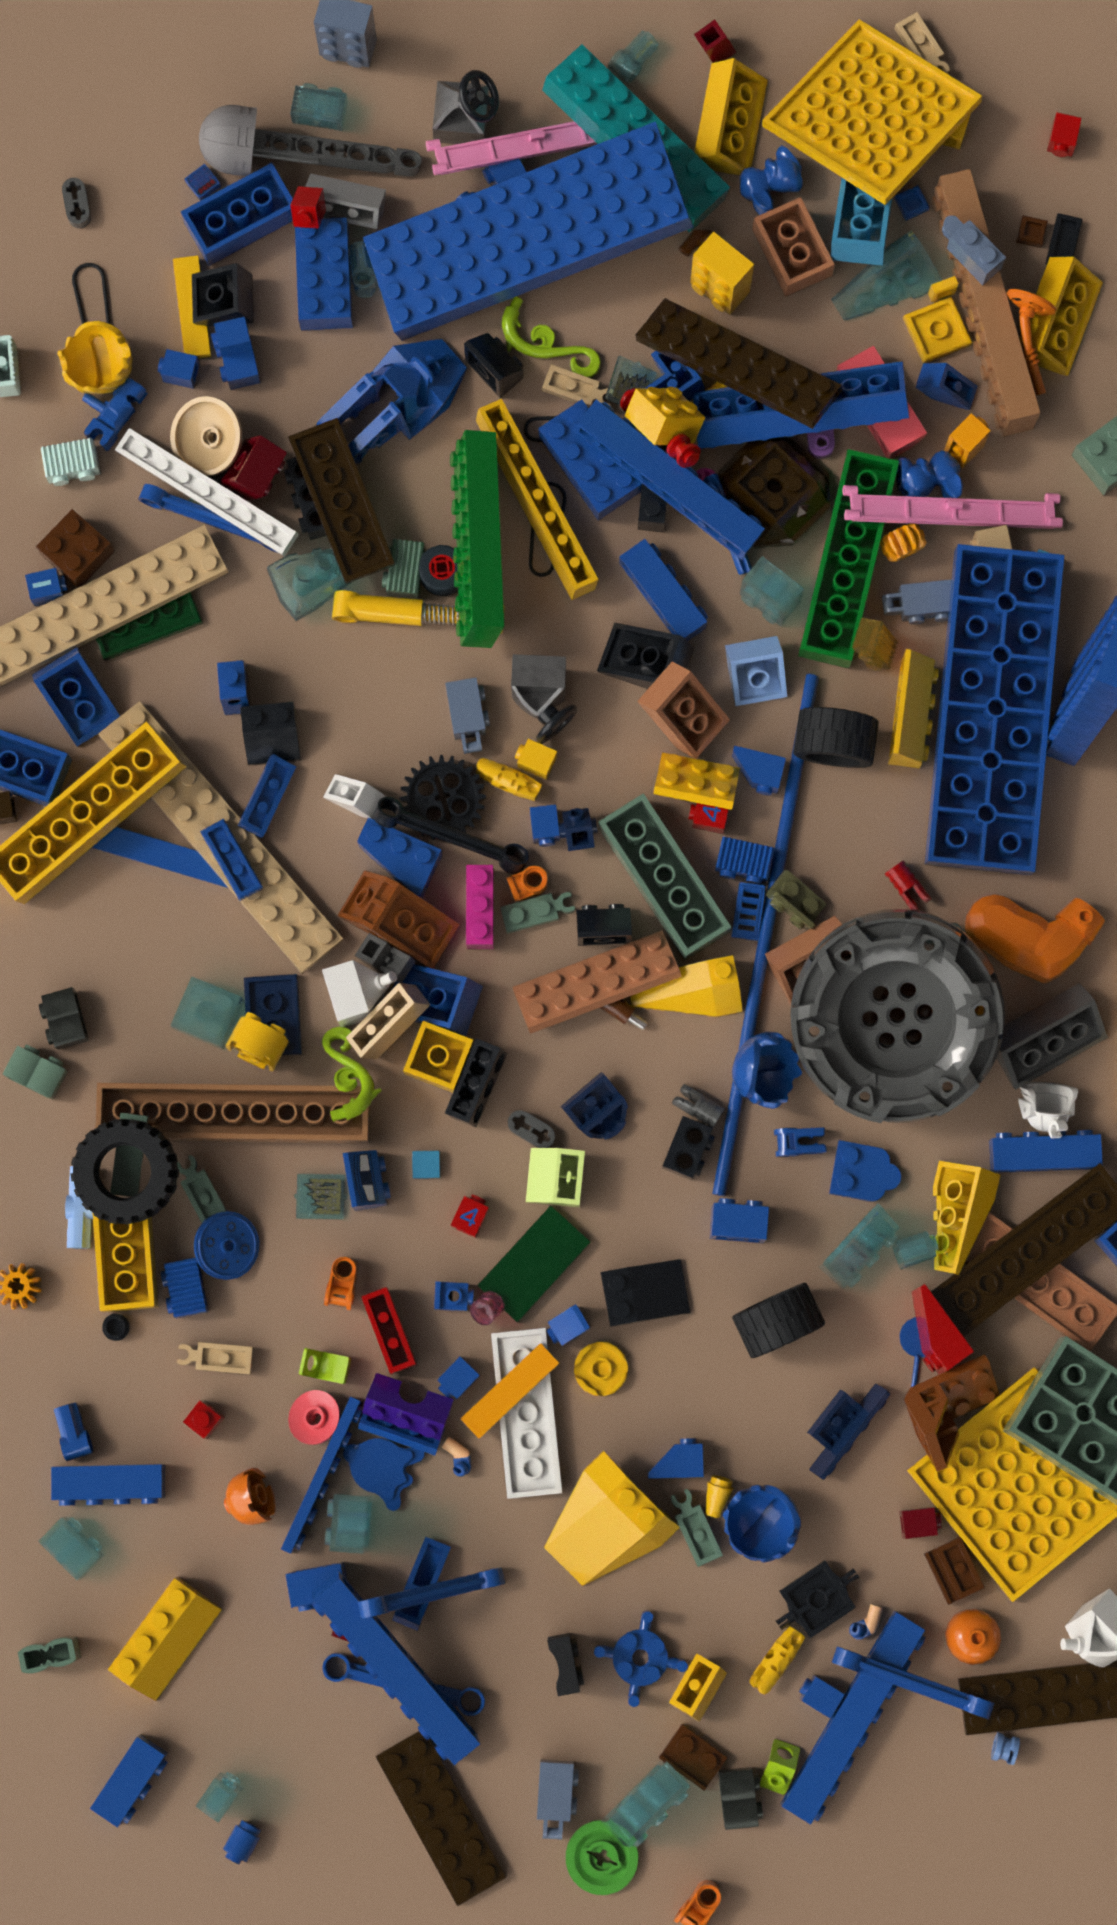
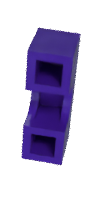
M376 1373L367 1394L362 1414L376 1420L394 1424L402 1429L420 1433L425 1437L440 1440L454 1399L428 1391L422 1402L416 1404L408 1403L399 1394L402 1381Z

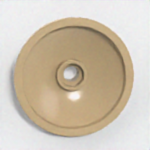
M203 396L190 400L178 411L172 423L170 442L173 454L206 476L222 473L233 464L241 449L242 426L238 415L228 403L215 397ZM214 434L217 435V440L215 442L213 441Z

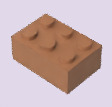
M801 197L754 218L752 231L785 297L833 275L835 264Z
M674 662L668 665L637 701L673 745L694 759L703 752L730 720L693 673Z

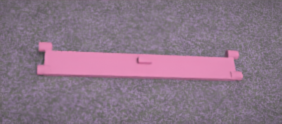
M574 121L441 147L439 139L426 141L427 151L435 152L438 163L432 165L434 175L450 174L515 159L521 160L597 145Z
M844 485L842 489L843 496H850L851 510H845L844 518L845 520L857 522L990 527L1007 525V527L1043 529L1062 528L1063 525L1062 518L1055 517L1054 504L1060 503V494L1046 493L1044 502L861 495L858 494V486Z

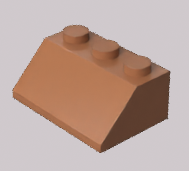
M835 916L765 954L772 973L790 1005L798 975L805 961L822 939L842 925ZM848 950L842 951V958L847 957L851 952Z

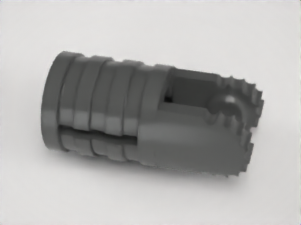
M683 1084L680 1089L681 1093L696 1104L694 1105L679 1096L673 1099L672 1104L714 1128L725 1108L706 1098L705 1095L690 1086Z

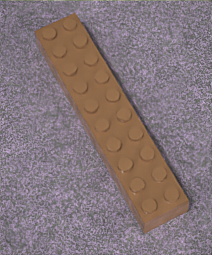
M967 169L940 176L935 187V195L932 197V205L934 211L939 212L941 220L938 224L941 235L944 236L942 226L945 218L953 215L963 224L970 220L991 241L971 170ZM945 245L947 258L952 260L954 264L952 275L956 277L960 285V304L962 308H966L968 317H966L967 328L969 332L974 334V353L976 357L980 356L982 365H980L981 377L983 381L987 380L988 402L990 405H994L996 414H994L995 426L997 430L1001 429L1003 437L1033 430L1040 415V409L1000 271L982 286L947 249V245Z
M97 1083L95 1129L104 1122L120 1119V1113L149 1116L148 1124L159 1129L165 1138L170 1141L370 1144V1106L366 1111L353 1119L346 1120L344 1118L332 1121L330 1111L343 1108L342 1105L349 1103L351 1098L356 1099L361 1092V1086H356L355 1089L349 1092H342L336 1086Z

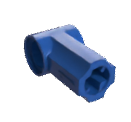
M75 1402L53 1409L61 1435L59 1441L64 1459L70 1461L93 1454L92 1442L88 1431L84 1428L78 1403Z

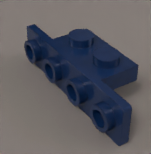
M874 1384L859 1404L841 1389L807 1432L825 1447L809 1468L813 1474L824 1480L835 1470L836 1464L852 1448L853 1442L859 1434L867 1429L873 1416L884 1407L890 1392L878 1384Z

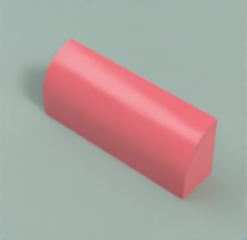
M872 346L839 364L836 371L885 363L876 348ZM909 402V418L867 425L886 458L893 459L919 443L927 434Z

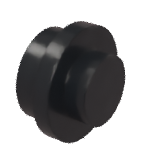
M121 1314L107 1316L102 1324L104 1335L112 1341L124 1339L130 1330L128 1319Z

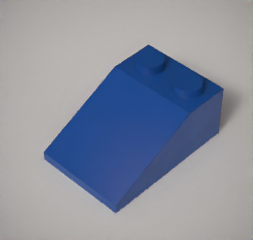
M78 647L32 675L33 681L77 747L100 733L120 717V714Z
M414 964L402 983L416 985L430 1003V1006L414 1022L422 1024V1021H426L466 1037L483 986L468 977ZM398 981L394 982L393 988L399 983Z

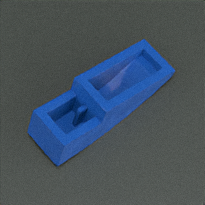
M425 1537L404 1591L437 1583L451 1547ZM429 1602L396 1610L392 1621L418 1631Z

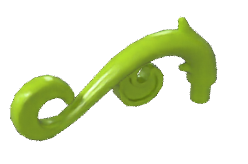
M516 296L513 298L510 306H506L502 316V330L508 352L514 347L524 355L545 359L582 353L590 358V364L587 367H580L576 362V357H573L570 360L571 371L588 378H592L598 373L601 361L595 350L584 346L553 347L555 341L554 332L546 325L539 324L533 327L530 333L532 343L541 339L543 341L542 345H532L526 342L517 331V326L521 327L518 316L520 315L519 309L523 300Z
M334 1027L328 1030L322 1038V1045L327 1054L345 1066L335 1073L334 1082L336 1088L342 1092L352 1091L356 1088L357 1081L350 1078L355 1077L360 1080L361 1092L356 1099L351 1098L349 1103L343 1104V1108L330 1111L333 1122L344 1118L350 1120L366 1111L373 1099L382 1091L381 1088L374 1089L373 1079L364 1066L332 1048L331 1043L338 1039L345 1041L340 1046L341 1052L345 1053L352 1048L346 1039L352 1031L346 1027Z

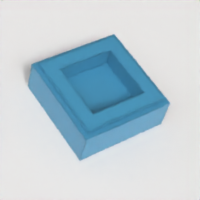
M412 1151L413 1179L440 1178V1151Z

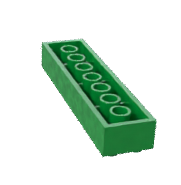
M465 430L461 439H457L455 451H451L450 467H454V475L451 477L450 487L451 491L455 492L451 512L456 518V523L453 524L452 537L456 539L457 547L454 548L453 561L457 563L458 570L454 576V586L458 588L455 611L459 612L456 635L460 637V646L492 648L504 628L496 432Z
M851 449L847 450L798 657L850 668L884 522L845 520V510H851L850 496H843L842 489L844 485L858 486V494L891 496L899 464L898 460Z

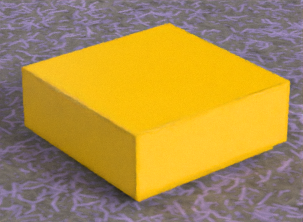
M953 276L932 284L928 292L931 302L954 295L958 287L956 277Z

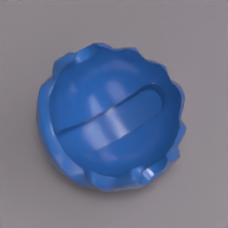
M764 1032L748 1039L738 1050L732 1066V1079L740 1094L748 1098L753 1104L774 1109L788 1101V1093L793 1089V1079L802 1075V1071L797 1065L799 1061L798 1054L791 1048L792 1043L789 1039L783 1037L778 1032Z
M753 1485L750 1488L738 1491L723 1513L725 1520L724 1532L729 1535L731 1547L735 1552L744 1555V1557L752 1561L765 1563L780 1559L787 1555L797 1542L801 1528L799 1511L793 1499L785 1491L775 1486Z

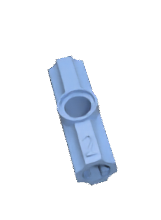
M70 1166V1173H73V1166ZM70 1174L69 1195L66 1196L65 1216L68 1219L67 1248L91 1249L93 1213L90 1210H86L82 1205L81 1199L76 1196L74 1181L71 1182Z

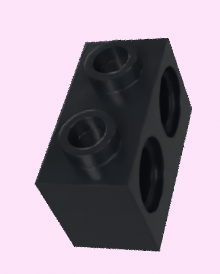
M682 1116L662 1169L691 1181L694 1175L700 1176L705 1161L701 1160L704 1150L710 1151L715 1136L711 1135L713 1128ZM698 1130L702 1134V1141L698 1144L691 1143L687 1138L688 1132ZM681 1155H688L692 1159V1166L688 1169L680 1168L677 1164V1158Z

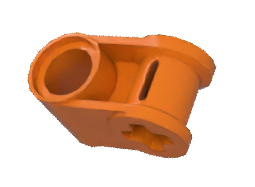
M340 1257L333 1262L325 1292L324 1306L333 1304L346 1307L347 1310L351 1311L358 1273L357 1263L352 1258ZM343 1261L349 1262L352 1266V1272L347 1277H342L338 1273V1266ZM334 1294L344 1295L345 1298L336 1297Z
M712 1880L700 1882L689 1899L679 1909L673 1921L676 1923L681 1922L684 1925H707L711 1915L721 1901V1892L717 1883ZM704 1889H712L715 1891L716 1897L708 1902L704 1901L700 1894Z

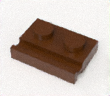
M957 1537L924 1553L948 1605L984 1589V1585L961 1537Z
M681 1724L660 1754L659 1759L705 1791L726 1761L727 1756Z

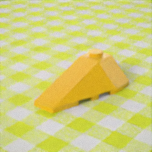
M733 955L679 967L682 977L630 996L631 1004L636 1008L667 1010L685 1014L692 1013L710 1017L743 1012Z
M939 1161L933 1184V1196L936 1197L937 1211H933V1220L937 1221V1235L934 1237V1270L959 1275L995 1201L1000 1174L981 1167Z

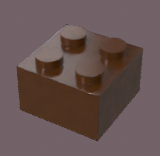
M73 509L36 546L40 555L77 588L83 586L115 552L111 543Z

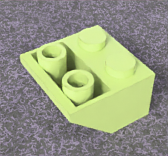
M531 1148L526 1202L580 1208L585 1151L562 1148Z

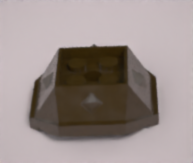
M777 437L765 441L747 442L718 471V477L727 500L732 499L741 507L740 510L748 516L756 517L764 528L762 535L753 545L755 549L794 545L831 507L829 473L792 438ZM777 484L780 486L781 491L772 493L769 491L768 486Z

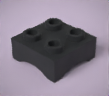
M569 1633L548 1637L549 1650L554 1655L559 1669V1676L556 1682L557 1695L564 1696L579 1693V1686L584 1685L581 1666L576 1667L574 1657H579L576 1638L570 1639Z

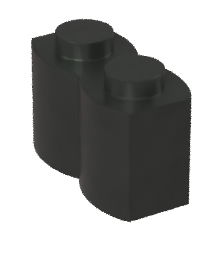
M73 987L41 996L42 1003L39 1004V1010L42 1019L47 1018L49 1029H45L49 1045L54 1044V1047L59 1050L89 1041L77 992Z
M752 1767L719 1770L725 1830L758 1827V1819H763L762 1802H756L755 1791L760 1790L758 1773L753 1774Z

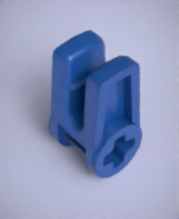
M825 1127L775 1129L774 1136H777L778 1151H775L776 1157H795L826 1153L827 1148L825 1144L801 1145L798 1142L801 1138L812 1139L824 1136Z

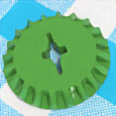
M593 1820L582 1825L569 1840L566 1849L567 1870L572 1880L584 1891L595 1895L613 1894L628 1885L635 1875L638 1866L636 1843L631 1834L616 1822ZM604 1849L607 1851V1857L617 1864L603 1861L602 1865H599L594 1854L587 1851L600 1853Z

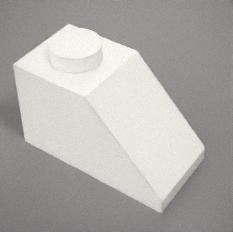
M335 774L323 797L361 817H369L374 820L373 813L378 801L386 796L365 782Z

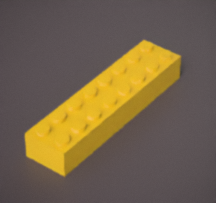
M146 721L0 845L1 884L15 901L26 904L187 766L156 728Z

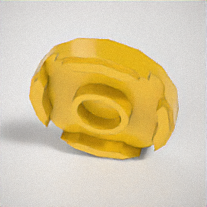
M595 1342L587 1345L579 1352L574 1364V1374L577 1383L584 1391L593 1396H607L615 1393L623 1386L628 1374V1364L625 1355L618 1347L609 1342Z

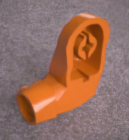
M994 894L982 897L972 904L966 915L965 931L981 949L987 951L1006 967L1041 983H1049L1061 976L1076 962L1086 945L1092 944L1104 925L1105 920L1090 904L1080 898H1074L1055 916V921L1048 923L1043 917L1024 910L1009 898Z

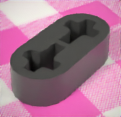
M69 178L62 185L66 215L73 227L82 229L91 221L87 191L80 179ZM76 186L78 189V199L75 200L71 193L72 187ZM75 207H79L83 214L80 220H77L75 217Z
M522 1110L515 1111L509 1116L508 1127L514 1135L536 1148H550L553 1145L555 1133L549 1125ZM521 1116L525 1117L524 1122L531 1127L528 1131L523 1127L516 1130L513 1119H519ZM535 1129L542 1133L544 1130H547L550 1141H543L542 1144L538 1143V1137L532 1131Z

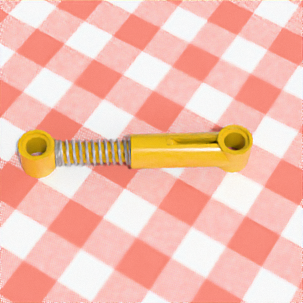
M339 590L334 592L332 619L343 623L366 621L422 626L423 621L425 623L429 621L430 624L438 622L440 625L443 622L444 625L452 623L455 626L459 620V612L455 611L454 605L452 607H449V605L445 607L443 604L441 607L440 604L435 606L434 603L431 606L430 603L426 605L420 599L360 595L353 591Z

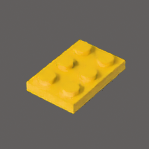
M662 752L653 794L732 810L740 768Z

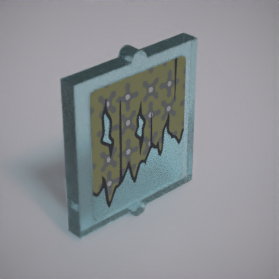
M621 355L618 356L605 399L620 405L622 396L626 391L633 388H646L654 382L656 372L642 366L639 361L633 362Z
M297 1174V1193L294 1195V1198L297 1199L296 1219L344 1220V1200L347 1199V1196L344 1194L345 1175Z

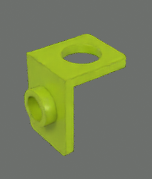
M304 1348L299 1375L346 1384L351 1358ZM311 1356H313V1367L311 1368V1370H308V1360Z
M774 1739L768 1764L760 1780V1787L782 1795L786 1794L796 1771L800 1748ZM785 1749L789 1751L792 1758H782L777 1750Z

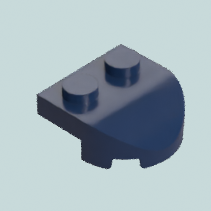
M602 1072L560 1106L574 1125L592 1139H610L616 1136L626 1124L627 1102Z

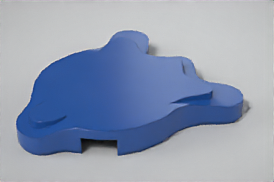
M383 1438L369 1439L358 1445L350 1444L343 1452L344 1459L349 1463L351 1474L359 1487L379 1495L384 1500L386 1507L391 1511L400 1508V1493L413 1482V1477L406 1472L407 1466L420 1462L425 1455L423 1451L414 1448H401Z

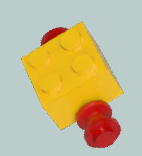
M675 387L633 388L623 394L620 407L626 412L624 416L654 445H667V454L671 458H676L677 464L680 467L687 468L697 463L701 450L695 444V440L705 420V416L697 410L698 408L695 404L689 402L682 395L679 389Z

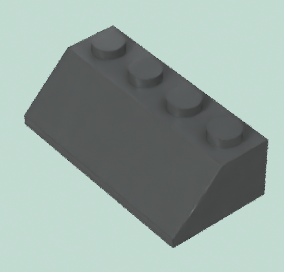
M1078 983L1004 1025L1002 1043L996 1059L1015 1090L1020 1088L1019 1084L1038 1078L1108 1038L1095 999Z

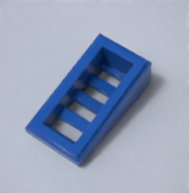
M739 882L731 938L758 941L766 886ZM743 892L759 894L758 898L744 897ZM742 903L757 905V909L743 908L741 906ZM740 914L756 916L755 920L742 919ZM738 926H753L754 931L740 930Z

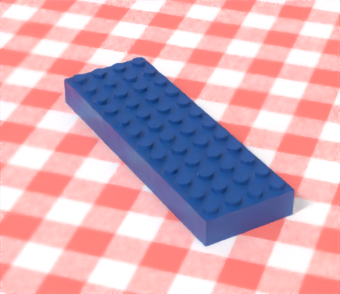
M655 121L364 236L363 240L393 331L403 341L691 229L693 224L661 131Z
M958 544L954 551L924 865L1032 875L1035 872L1064 555Z
M1115 596L1108 611L1106 610L1099 625L1096 626L1090 639L1088 638L1086 645L1083 646L1082 651L1077 659H1075L1070 671L1073 675L1064 687L1061 698L1064 699L1059 707H1057L1052 722L1055 723L1050 731H1048L1046 756L1072 766L1076 765L1117 709V596Z

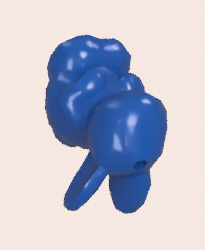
M781 145L776 151V159L768 158L765 161V168L763 170L749 167L742 171L739 176L740 193L745 199L753 203L758 215L764 214L774 209L773 200L769 194L770 191L788 193L799 192L802 189V167L795 156L785 146Z
M944 450L935 453L929 463L924 458H918L916 464H912L906 457L899 458L896 473L897 489L902 491L904 496L927 497L937 485L940 486L943 498H959L963 491L962 478L959 476L961 471L960 464L949 452Z

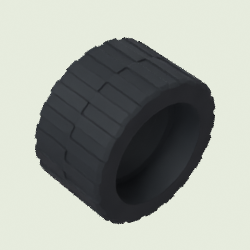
M830 707L803 708L799 711L793 753L802 760L822 765L846 768L870 767L874 761L879 721L868 714Z
M805 1282L754 1304L732 1317L750 1358H757L772 1352L825 1325L823 1316Z

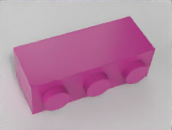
M466 865L467 949H494L493 865Z

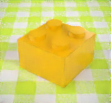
M422 1021L403 1072L407 1076L453 1093L474 1045V1040Z

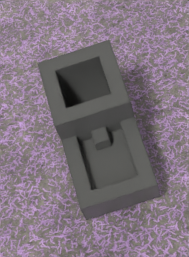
M370 933L355 954L358 959L380 974L394 972L397 975L396 981L399 983L403 982L416 962L411 956L395 949L387 942Z

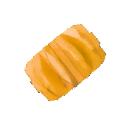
M908 524L883 536L880 544L882 552L888 561L897 562L922 550L927 542L925 534L918 524Z
M20 1263L18 1270L13 1264L9 1265L10 1274L4 1270L0 1271V1275L5 1278L4 1281H0V1286L3 1288L0 1289V1296L5 1295L1 1301L3 1305H7L11 1301V1309L16 1310L19 1302L23 1309L28 1308L27 1299L36 1303L37 1299L32 1293H41L42 1289L34 1287V1284L41 1281L40 1277L31 1278L36 1271L34 1268L26 1271V1265ZM20 1279V1283L24 1285L23 1291L18 1290L19 1293L17 1294V1290L13 1289V1284L18 1283L17 1280Z

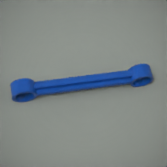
M144 484L138 500L147 506L172 511L260 543L263 547L276 552L204 506L168 494L165 490L155 485Z
M502 1567L401 1592L358 1601L361 1619L373 1617L419 1604L505 1584Z
M838 1646L832 1659V1663L871 1676L986 1719H990L995 1704Z
M333 1653L323 1662V1673L330 1681L339 1682L347 1678L383 1688L384 1682L379 1677L373 1678L365 1665L350 1662L349 1658L343 1653ZM333 1657H339L346 1663L347 1671L341 1677H332L327 1672L326 1666ZM434 1683L451 1704L457 1706L464 1715L475 1716L483 1710L485 1696L480 1689L466 1687L463 1690ZM467 1691L476 1692L481 1698V1705L475 1711L468 1712L461 1705L460 1698Z

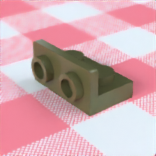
M784 870L765 894L771 900L769 904L780 913L786 912L791 917L789 921L801 930L803 928L813 929L815 926L813 921L827 904L788 870Z

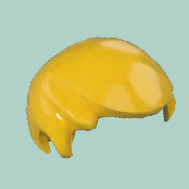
M90 321L79 326L74 337H67L65 348L57 352L65 382L85 394H106L115 391L127 380L132 370L133 356L127 339L118 328L102 321Z

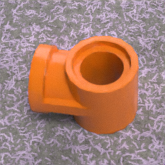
M535 865L506 877L515 903L531 896L543 894L548 886L546 872L541 867ZM532 875H538L541 877L542 882L539 886L532 887L528 885L527 879Z

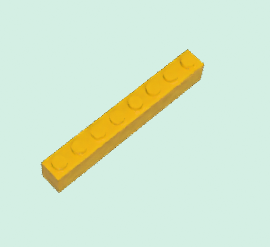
M502 398L479 408L476 422L481 431L496 432L497 462L571 600H574L595 590L599 579Z

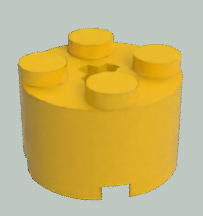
M247 1012L245 1017H240L225 1047L230 1052L235 1048L239 1051L237 1057L258 1068L265 1069L266 1065H268L269 1071H274L289 1042L284 1035L286 1031L275 1024H271L269 1027L261 1023L262 1019Z

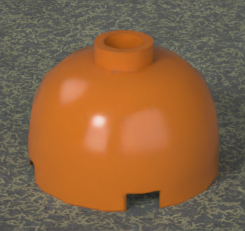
M258 1468L242 1471L233 1477L227 1486L226 1498L224 1499L225 1509L242 1524L257 1525L265 1523L272 1519L270 1516L275 1514L276 1511L271 1485L267 1486V1488L265 1487L262 1479L266 1478V1476Z
M965 1609L956 1613L948 1622L945 1639L950 1653L960 1662L978 1665L991 1660L998 1652L1001 1643V1631L996 1620L987 1612L978 1609Z

